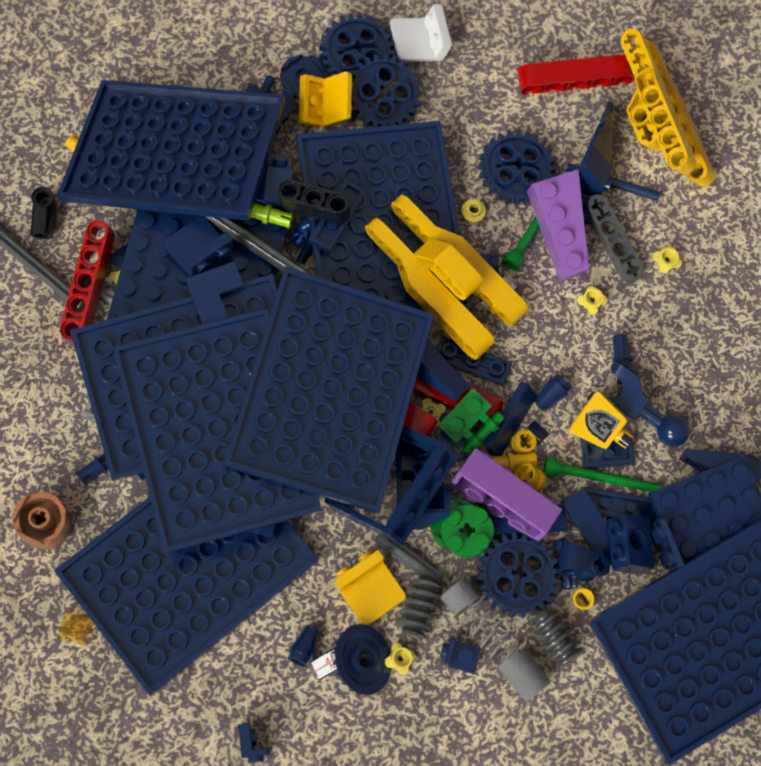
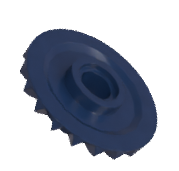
M356 624L347 627L345 631L339 634V639L334 642L336 649L332 653L335 655V661L332 664L337 666L338 672L336 675L342 678L341 684L347 685L348 690L356 692L357 695L367 696L375 694L387 684L392 667L388 668L385 665V659L391 654L387 642L376 629L368 625Z

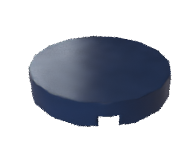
M296 55L289 58L282 65L280 73L282 88L293 89L294 98L299 99L300 76L307 74L324 79L327 78L326 69L323 68L322 62L316 57Z

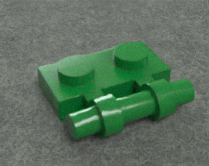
M473 388L438 426L455 443L464 436L469 442L462 449L470 456L475 448L479 450L484 445L482 442L492 432L495 433L500 428L498 425L505 418L498 411L492 418L487 416L485 413L492 405ZM480 419L485 425L474 435L470 429Z

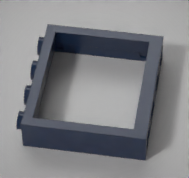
M405 426L402 428L399 440L431 453V455L385 526L348 508L349 504L325 498L323 501L339 515L401 546L407 540L458 459L456 453L447 444Z

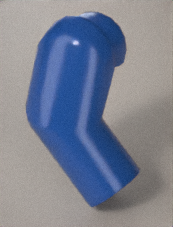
M308 217L294 228L291 236V242L297 247L304 246L309 238Z

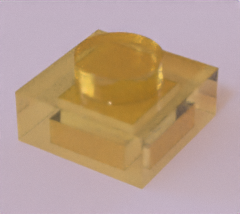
M65 612L57 638L84 646L92 620Z

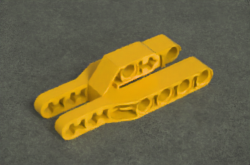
M626 30L621 36V45L634 74L637 88L626 111L638 141L653 152L662 150L669 167L682 175H686L689 180L698 186H709L715 177L713 167L687 106L669 74L659 48L653 42L646 40L644 35L638 30ZM632 37H635L634 42L637 45L636 49L634 46L630 44L632 42ZM647 115L646 119L642 122V118ZM703 169V174L697 178L698 172Z
M400 195L391 203V207L395 214L418 236L424 245L413 254L378 218L370 221L365 226V230L369 237L397 265L405 291L425 312L434 314L433 320L470 358L477 360L494 344L495 340L491 333L454 295L461 300H465L472 293L476 297L479 296L491 309L490 312L493 315L496 314L504 323L511 327L528 312V306L462 236L436 227L408 197ZM442 282L452 291V293L442 284Z

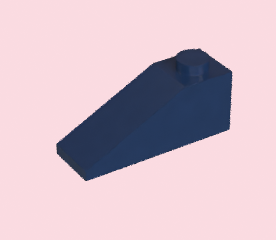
M686 449L678 460L701 472L745 454ZM747 454V460L758 484L761 478V461L757 457Z

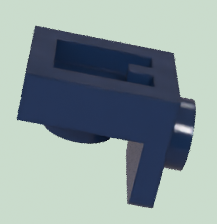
M451 637L449 643H443L440 658L444 659L443 666L473 675L481 648L456 641V638Z
M249 723L238 724L241 758H248V763L265 761L264 756L270 755L269 749L253 751L252 746L257 745L256 729H250Z

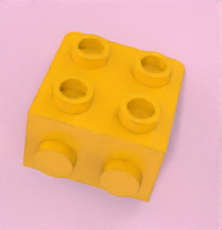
M345 71L326 79L307 74L300 76L299 124L319 128L320 126L328 127L349 120L352 112V74Z
M379 550L374 553L371 551L366 552L358 558L359 563L352 568L349 566L344 567L336 574L338 578L334 580V585L360 623L368 626L406 598L405 592L384 564V557Z

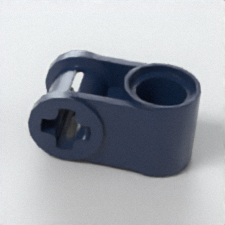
M573 543L561 545L559 573L561 575L589 582L595 576L603 577L609 573V560L602 553H597Z

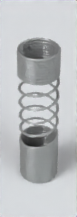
M463 577L450 587L440 599L444 601L454 616L461 615L468 609L476 606L464 620L463 627H467L486 616L473 631L472 638L496 626L480 645V648L483 649L505 637L489 656L490 660L515 647L500 664L498 670L511 683L512 688L523 698L524 702L527 703L551 683V680L542 671L541 667L535 663L525 648H522L511 657L519 648L520 642L493 656L511 635V631H508L496 640L484 645L502 624L501 620L474 635L492 615L493 610H489L474 621L465 624L484 603L485 599H481L471 605L480 594L473 587L472 583L466 579L467 577Z

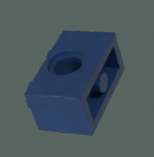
M624 513L609 519L612 571L639 574L654 569L649 517Z

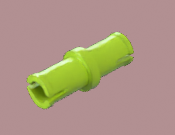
M255 203L251 218L261 220L263 224L268 225L272 223L290 229L292 226L290 222L294 220V213L274 209L273 205L267 204V206Z

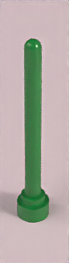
M536 216L516 248L507 252L502 260L503 265L513 271L520 270L524 263L523 254L540 228Z
M550 455L546 456L543 469L546 476L554 477V475L559 476L561 473L648 492L664 486L655 482L563 464L561 460H558V457Z

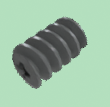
M413 578L410 584L414 588L407 589V594L411 598H406L403 601V604L409 609H400V614L405 619H397L396 624L402 628V631L426 639L427 636L421 632V629L430 628L424 620L433 619L434 616L428 612V609L437 608L431 600L440 599L441 596L435 592V589H443V587L429 580Z
M548 609L527 622V624H537L533 634H543L538 642L539 644L548 643L544 652H554L550 662L559 661L560 664L557 666L559 668L579 656L583 649L582 647L573 649L577 639H567L571 629H561L566 622L564 619L556 621L555 618L560 611H550Z

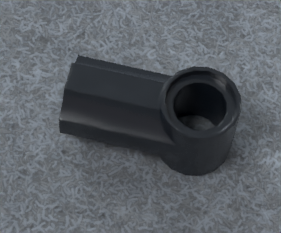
M44 186L38 187L31 195L33 207L30 235L38 239L53 238L57 200L49 188ZM50 198L47 204H39L41 199Z

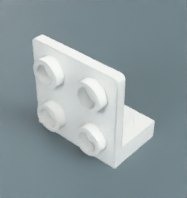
M433 4L425 18H392L390 20V27L399 61L402 59L405 62L443 61L452 47L442 4Z

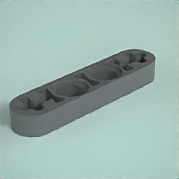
M593 195L585 204V213L620 278L626 283H634L642 277L644 273L643 265L608 200L602 195ZM595 203L596 205L600 204L602 208L600 210H593L592 206ZM605 214L607 215L606 217L598 221V218L600 216H604ZM603 223H611L614 227V233L606 234L602 229ZM614 245H623L626 250L625 255H617L614 252ZM627 257H630V260L628 262L621 264V261H624ZM635 268L636 272L634 275H628L627 270Z

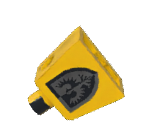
M599 389L595 391L568 430L570 433L603 449H607L612 441L626 449L634 438L632 434L623 429V426L628 421L627 416Z

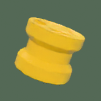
M529 463L521 464L514 472V476L523 482L530 483L537 492H540L546 485L547 479L544 471L535 468V466Z

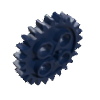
M349 13L348 20L342 15L340 16L339 23L333 20L331 23L332 28L326 27V35H322V43L319 46V51H322L320 53V60H326L323 63V68H330L328 76L337 75L345 71H357L356 64L359 62L364 65V58L372 57L374 54H377L379 60H381L384 53L387 54L388 60L393 55H396V51L392 50L395 47V43L389 42L392 38V33L385 34L387 26L379 28V19L372 23L370 22L371 15H368L366 20H364L361 13L358 14L357 19H354L352 13ZM362 36H369L372 40L365 41L362 39ZM345 39L349 44H341L338 40ZM350 61L354 66L348 67L343 62ZM379 71L381 80L384 79V74L388 75L384 71Z
M384 53L381 60H379L377 54H374L372 62L368 57H365L363 60L364 65L358 62L355 66L357 71L352 70L350 72L352 78H354L352 79L353 87L351 90L352 112L356 111L358 113L355 117L356 121L360 118L364 119L363 127L368 123H371V127L404 124L403 120L407 123L412 120L410 115L415 116L417 114L416 109L413 107L421 105V102L416 100V98L421 97L423 93L416 91V89L422 84L419 82L414 83V79L418 74L411 75L409 73L412 69L411 65L407 68L403 67L404 59L397 63L396 55H393L388 60L387 54ZM379 71L386 72L388 74L389 80H381L379 77ZM397 78L399 82L372 108H369L368 104ZM362 87H368L372 91V97L364 96ZM395 89H401L405 93V99H399L395 95ZM385 105L388 109V115H382L378 110V106Z
M508 130L506 137L499 133L497 141L491 138L489 145L484 146V153H481L479 158L482 162L478 164V169L482 170L479 173V178L485 179L482 184L483 187L490 186L489 195L494 192L497 193L496 201L503 197L505 198V205L510 200H513L514 206L517 207L519 201L522 200L524 206H527L529 202L527 190L530 186L555 177L553 174H555L557 167L552 165L555 163L556 158L549 157L552 149H544L546 141L540 144L537 142L538 135L531 139L529 131H527L525 136H521L520 130H517L516 135L513 136L511 131ZM500 154H508L511 158L505 159ZM524 155H531L535 160H528ZM500 176H507L510 181H503ZM524 177L532 178L534 183H528Z
M513 532L511 540L502 535L501 544L494 539L492 541L494 549L488 547L485 550L488 557L480 555L478 560L484 565L476 567V571L481 572L482 575L477 576L475 580L483 582V585L478 588V592H487L484 601L490 599L493 601L491 609L500 606V615L509 610L510 618H513L516 612H519L521 619H524L526 611L532 617L536 615L535 607L543 612L545 610L543 601L548 604L553 602L549 594L557 595L559 591L553 585H560L561 580L554 578L555 575L560 574L559 569L553 567L559 560L550 559L549 556L553 553V549L546 552L543 550L546 544L545 541L538 546L535 539L532 538L531 541H528L527 535L524 533L521 539H518L516 533ZM519 553H523L520 573L525 577H522L519 581L518 597L514 598L513 591L516 576L512 575V573H515L518 568ZM501 555H510L514 560V564L512 566L502 564ZM527 560H537L540 567L539 570H530L527 566ZM497 581H507L510 585V590L508 592H501L497 588ZM526 584L532 585L536 590V595L533 597L526 596L523 592V586Z

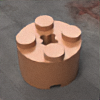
M41 491L23 497L15 506L12 515L17 535L30 546L37 549H53L67 538L71 530L72 518L68 508L55 495ZM40 518L47 519L45 523H38Z

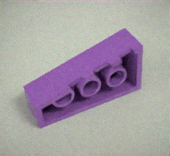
M577 169L534 183L527 190L560 282L583 275L589 270L579 171Z
M476 448L448 486L449 491L452 493L458 490L467 495L465 500L473 505L478 502L486 506L488 513L496 518L506 517L509 519L508 523L510 526L538 542L547 534L562 511L554 500L544 497L530 483L521 481L514 476L509 468L500 466L492 460L489 454Z

